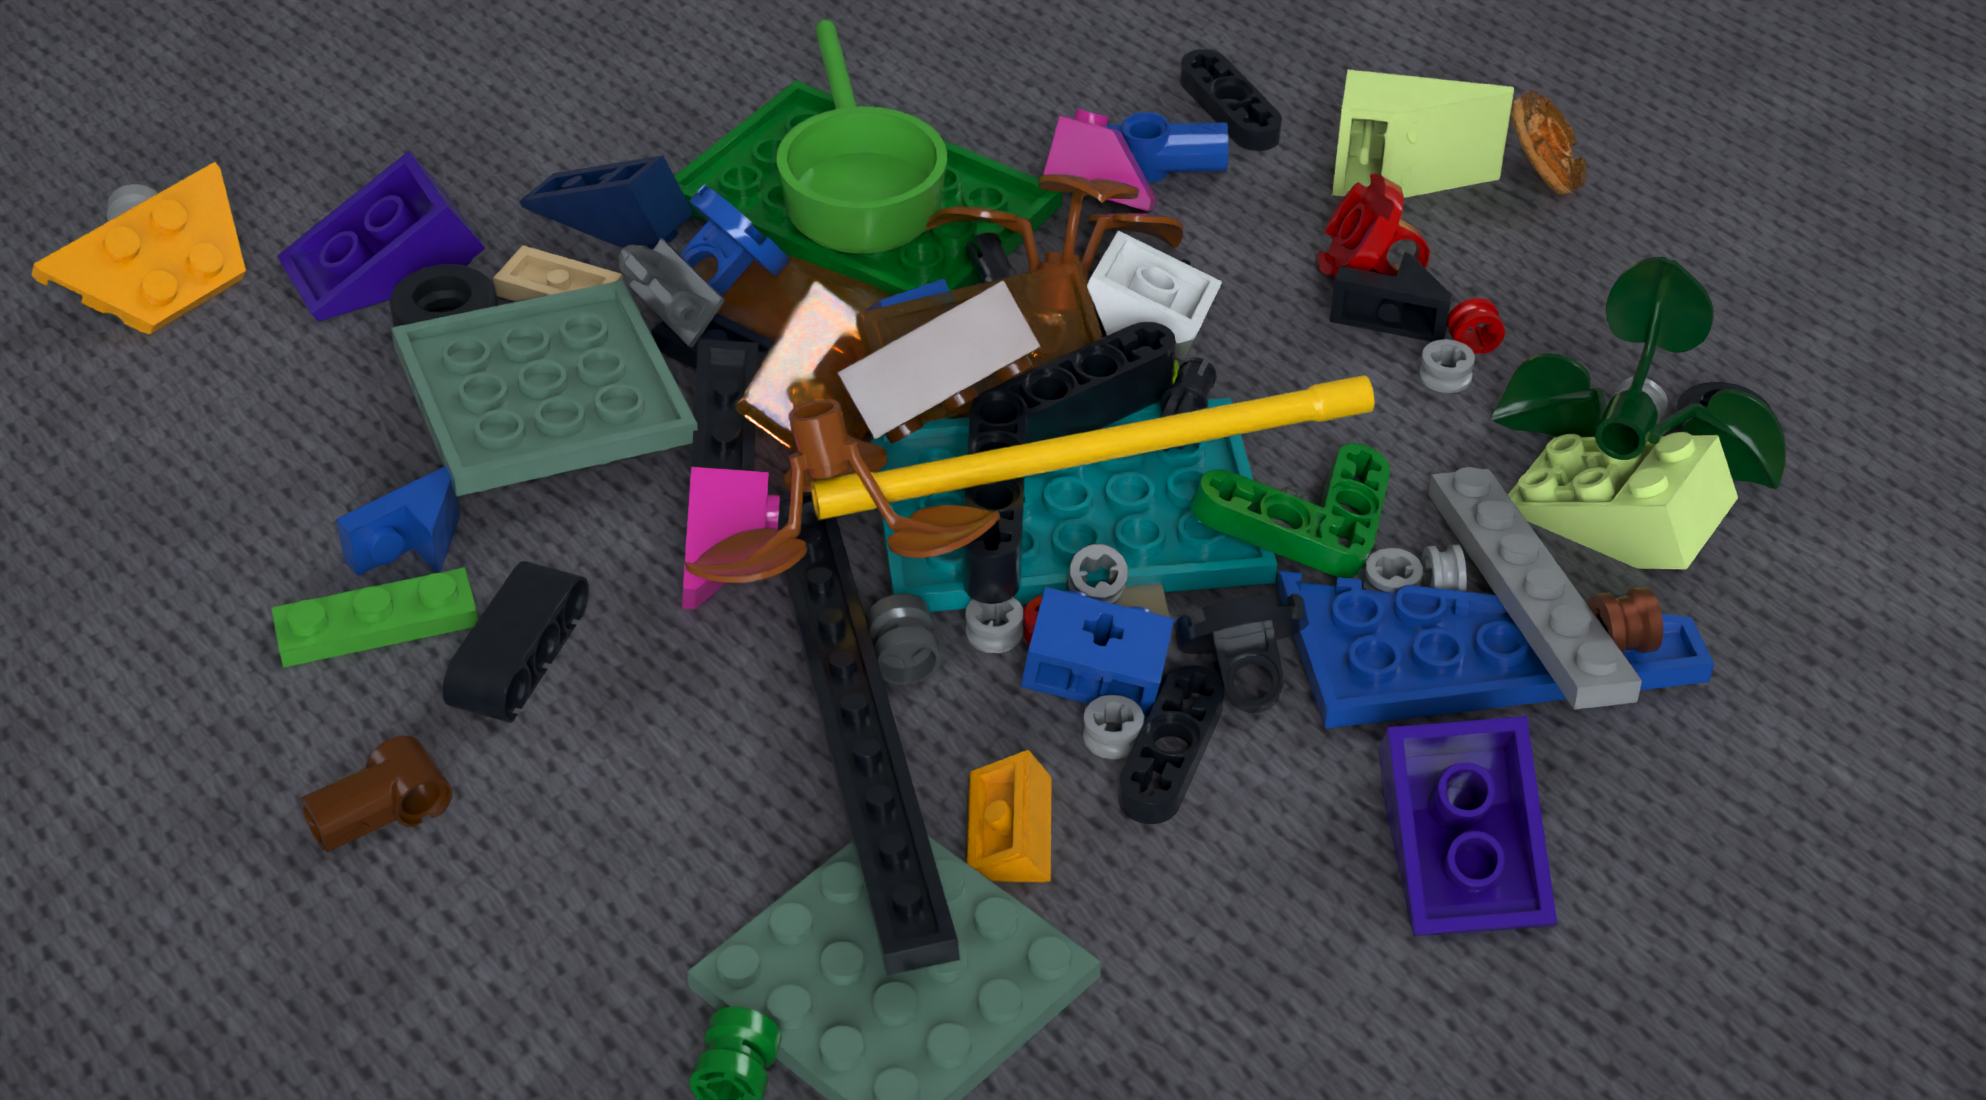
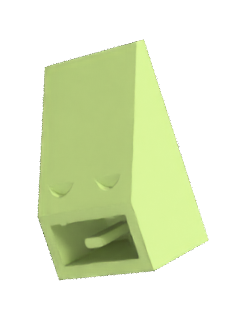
M1348 70L1342 104L1332 195L1345 196L1357 182L1368 187L1371 184L1370 174L1377 173L1401 186L1404 198L1499 180L1514 87Z
M1676 432L1662 436L1657 444L1647 441L1643 452L1630 460H1618L1606 455L1598 447L1595 437H1580L1577 434H1566L1553 438L1508 494L1526 521L1637 569H1687L1738 499L1719 436H1691V434L1686 432Z

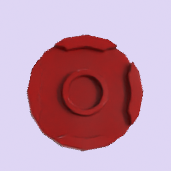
M1377 173L1370 174L1371 184L1368 187L1357 182L1338 204L1324 231L1325 234L1333 239L1328 254L1320 250L1317 260L1319 270L1335 280L1339 266L1369 272L1373 268L1382 274L1397 277L1401 264L1390 263L1387 260V253L1395 242L1404 239L1412 240L1416 243V251L1413 257L1426 269L1430 260V250L1425 239L1416 228L1401 220L1404 204L1401 186Z

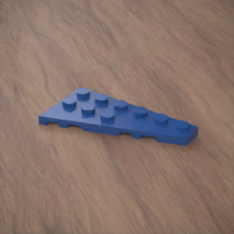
M1279 571L1277 590L1282 605L1286 606L1288 604L1287 597L1291 594H1299L1304 598L1309 625L1304 630L1293 634L1325 729L1566 699L1496 595L1405 585L1397 593L1362 589V580L1337 577L1336 586L1303 583L1301 582L1302 573ZM1662 614L1663 640L1661 647L1657 651L1639 653L1632 648L1626 649L1623 652V655L1642 680L1640 690L1710 682L1714 662L1692 617Z

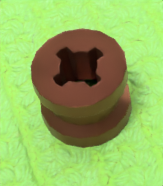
M1647 586L1631 588L1623 597L1617 598L1610 593L1591 595L1587 605L1622 653L1626 649L1632 648L1639 653L1657 651L1661 647L1663 640L1662 613L1657 598Z

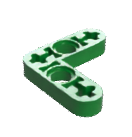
M1358 443L1342 446L1327 474L1320 506L1234 472L1223 469L1210 470L1205 472L1199 481L1191 499V510L1201 523L1214 530L1329 575L1352 578L1360 573L1374 546L1390 475V465L1384 456L1369 446ZM1355 474L1361 476V482L1353 480ZM1339 504L1349 506L1358 511L1361 515L1352 513L1344 509ZM1270 518L1279 519L1289 524L1293 529L1282 527ZM1337 536L1348 539L1345 547L1338 544L1339 538Z

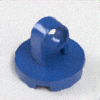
M705 184L688 201L708 222L682 250L680 255L693 268L704 258H717L718 270L708 283L720 295L724 294L753 261L775 278L791 261L769 237L764 240L765 237L751 224L752 222Z

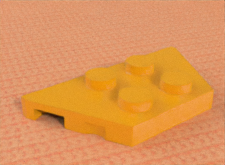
M216 162L211 163L37 261L33 265L31 275L37 282L48 286L49 282L53 281L82 295V304L101 313L114 314L124 324L142 333L152 334L243 280L246 269L220 167Z

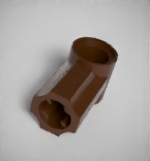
M398 736L380 744L371 753L365 769L299 798L302 814L313 837L322 851L326 850V852H329L396 820L406 827H415L423 823L421 818L428 814L431 818L441 815L452 800V788L418 739L412 736Z

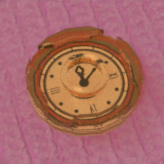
M1530 90L1514 99L1511 106V118L1525 154L1537 173L1551 189L1560 195H1568L1583 187L1587 178L1586 162L1582 156L1576 160L1574 159L1571 147L1577 144L1575 141L1576 136L1561 111L1551 99L1546 98L1544 95L1538 96L1535 90Z

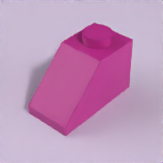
M1077 108L1074 118L1059 116L1043 175L1070 174L1085 177L1088 180L1101 178L1122 182L1137 187L1139 189L1138 197L1135 199L1108 198L1107 200L1145 211L1154 210L1157 198L1121 132L1106 127L1109 117Z
M691 467L685 562L694 563L708 549L734 534L763 528L778 530L780 495L768 494L769 472ZM684 565L682 609H695L727 583L710 581L693 575L686 570Z

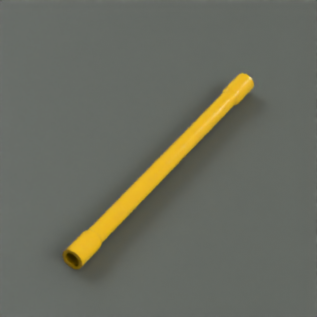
M1366 375L1315 384L1305 390L881 472H871L887 501L892 503L1306 421L1323 422L1369 413L1374 409V392L1369 378ZM857 473L811 482L812 500L818 520L877 508Z

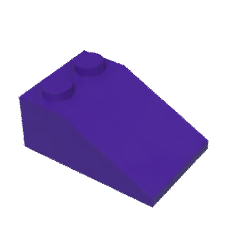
M408 151L278 254L277 257L311 315L317 321H322L390 300L394 287L401 280L424 267L440 264L468 266L472 259L485 249V246L448 193L418 159Z
M1527 716L1388 727L1378 748L1385 809L1413 936L1555 926L1557 924Z

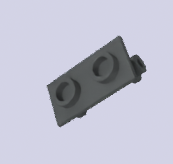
M661 238L653 250L634 244L624 247L619 255L620 270L626 277L632 279L629 286L692 348L725 299L664 239Z

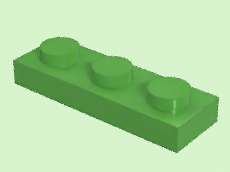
M465 567L271 607L283 668L472 628L478 621L477 610Z

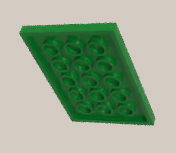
M797 80L674 175L687 202L705 184L752 222L751 224L765 237L764 240L769 237L789 258L883 299L945 279L951 297L957 298L960 301L980 282L971 261L965 253V248L969 241L975 244L978 253H982L975 237L983 233L997 234L1007 257L1024 242L1022 235L1018 232L995 223L987 222L942 224L926 232L924 231L916 239L901 247L868 254L832 250L809 239L793 225L788 217L777 167V151L782 139L791 129L810 117L835 110V105L831 94ZM943 140L947 149V165L940 209L953 206H978L1011 213L1018 217L1029 219L1034 233L1062 207L1063 192L1043 190L1038 186V178ZM688 202V204H689V206H690V208H691V210H692V212H693V216L698 217V218H700V219H702V220H704V221H707V220Z

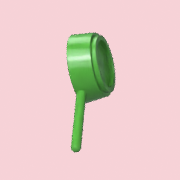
M830 20L819 21L815 27V34L835 110L817 114L799 123L786 134L779 145L776 159L788 217L793 225L809 239L832 250L868 254L901 247L913 241L927 230L926 226L929 218L941 208L947 165L945 143L934 128L910 114L881 107H858L836 27Z

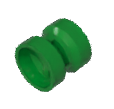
M737 1006L725 1007L714 1012L704 1035V1046L707 1051L700 1054L695 1061L689 1079L690 1090L698 1100H763L768 1085V1075L765 1068L770 1067L775 1061L782 1040L781 1031L775 1022L755 1010Z

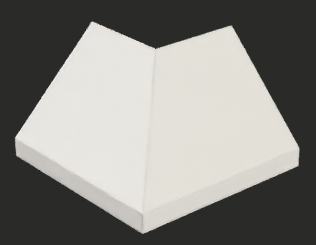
M1118 231L1093 272L1087 288L1107 336L1139 322L1163 324L1170 328L1175 335V357L1184 360L1222 281Z

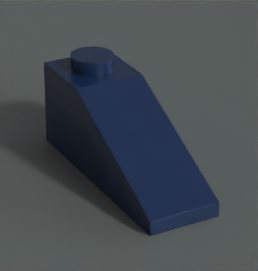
M663 155L553 173L519 201L525 209L621 248L634 244L636 246L647 245L648 248L654 249L661 238L669 243L678 235L676 228L693 215Z

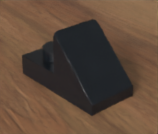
M1404 252L1397 277L1339 266L1334 280L1330 322L1430 342L1443 340L1446 337L1452 294L1408 252Z

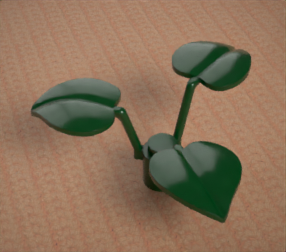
M1651 257L1631 265L1618 277L1607 298L1606 318L1612 333L1617 338L1627 342H1645L1636 372L1628 390L1615 394L1607 405L1605 391L1601 388H1591L1590 374L1581 363L1560 354H1538L1522 362L1515 370L1492 416L1493 422L1513 430L1538 432L1556 437L1566 434H1577L1580 437L1595 435L1598 447L1606 455L1618 460L1636 458L1643 452L1647 441L1652 444L1659 443L1664 433L1685 421L1681 432L1689 433L1691 436H1719L1733 480L1753 482L1777 489L1785 469L1786 443L1778 418L1766 403L1749 393L1734 389H1724L1712 396L1706 408L1700 404L1692 403L1656 424L1658 418L1657 408L1652 398L1642 391L1655 354L1656 345L1674 353L1690 351L1704 342L1710 333L1714 321L1712 301L1705 288L1677 261L1669 260L1666 257Z

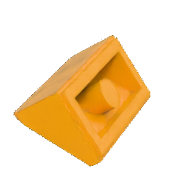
M1029 750L969 772L966 863L990 881H1051L1052 778Z

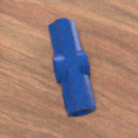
M1141 112L1128 116L1122 121V125L1106 126L1121 132L1148 183L1162 180L1168 173L1227 172V123L1169 124L1168 120L1162 115Z

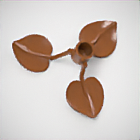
M1049 174L1039 177L1038 186L1041 189L1073 194L1063 253L1045 252L1044 263L1039 261L1030 220L1011 213L978 206H953L935 212L929 218L926 226L927 230H925L926 232L942 224L955 222L995 223L1018 232L1023 237L1028 257V278L1037 279L1034 310L1069 314L1080 308L1082 285L1087 284L1088 271L1105 231L1116 228L1137 231L1155 236L1169 243L1172 247H1178L1183 238L1184 227L1181 221L1156 214L1089 215L1088 223L1095 225V228L1079 265L1080 256L1074 254L1084 196H1094L1101 203L1108 198L1135 199L1138 197L1139 189L1110 179L1095 178L1088 180L1085 177L1070 174Z
M818 400L800 405L788 414L797 452L789 456L791 468L783 478L785 488L791 491L789 520L786 526L781 530L763 528L734 534L708 549L694 563H684L686 570L691 574L722 583L759 581L789 569L800 561L808 550L805 541L795 539L801 531L803 492H811L812 481L857 473L889 528L896 531L888 537L887 542L890 551L900 556L928 558L952 552L977 539L1001 518L998 511L994 512L958 505L926 507L916 511L909 518L897 515L871 472H878L888 462L886 450L876 444L861 441L847 435L838 401Z

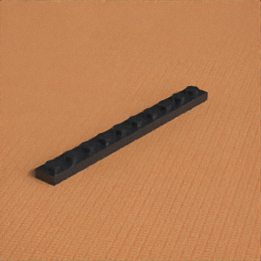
M812 495L803 496L801 531L795 539L805 541L808 550L800 561L783 571L886 974L892 975L960 960L957 935L836 517L818 520ZM790 499L782 500L779 503L778 530L784 528L788 523Z

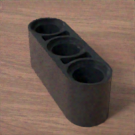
M519 562L450 661L443 682V699L445 704L507 723L514 722L518 716L517 713H513L514 709L523 708L548 670L543 665L545 663L552 664L576 627V624H572L573 619L580 621L584 615L589 596L587 579L583 576L531 562Z

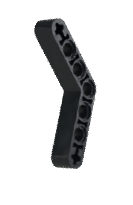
M1155 322L1132 324L978 394L979 396L973 399L970 406L967 455L1098 430L1159 402L1164 390L1173 385L1176 346L1174 333L1170 328ZM1025 477L965 488L964 506L994 512L998 511L1001 518L977 539L962 547L964 591L970 598L986 604L1003 603L1012 599L1019 591L1021 585Z

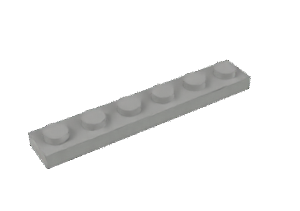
M1465 467L1458 469L1456 472L1431 474L1428 496L1572 708L1576 710L1638 703L1641 678L1489 469Z

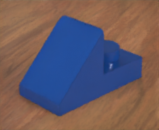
M446 466L336 519L344 561L357 576L379 565L390 564L401 554L411 549H414L436 573L441 572L461 516L458 496L456 497Z

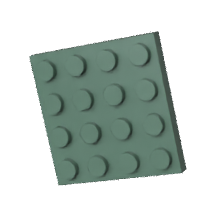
M623 280L391 327L394 349L442 464L448 470L456 497L692 444L693 431L698 430L697 422Z
M928 836L957 935L960 960L892 975L886 974L853 842L851 841L687 971L688 987L717 1011L725 1007L749 1008L766 1015L775 1022L781 1031L782 1039L776 1058L828 1100H961L1100 977L1101 961Z

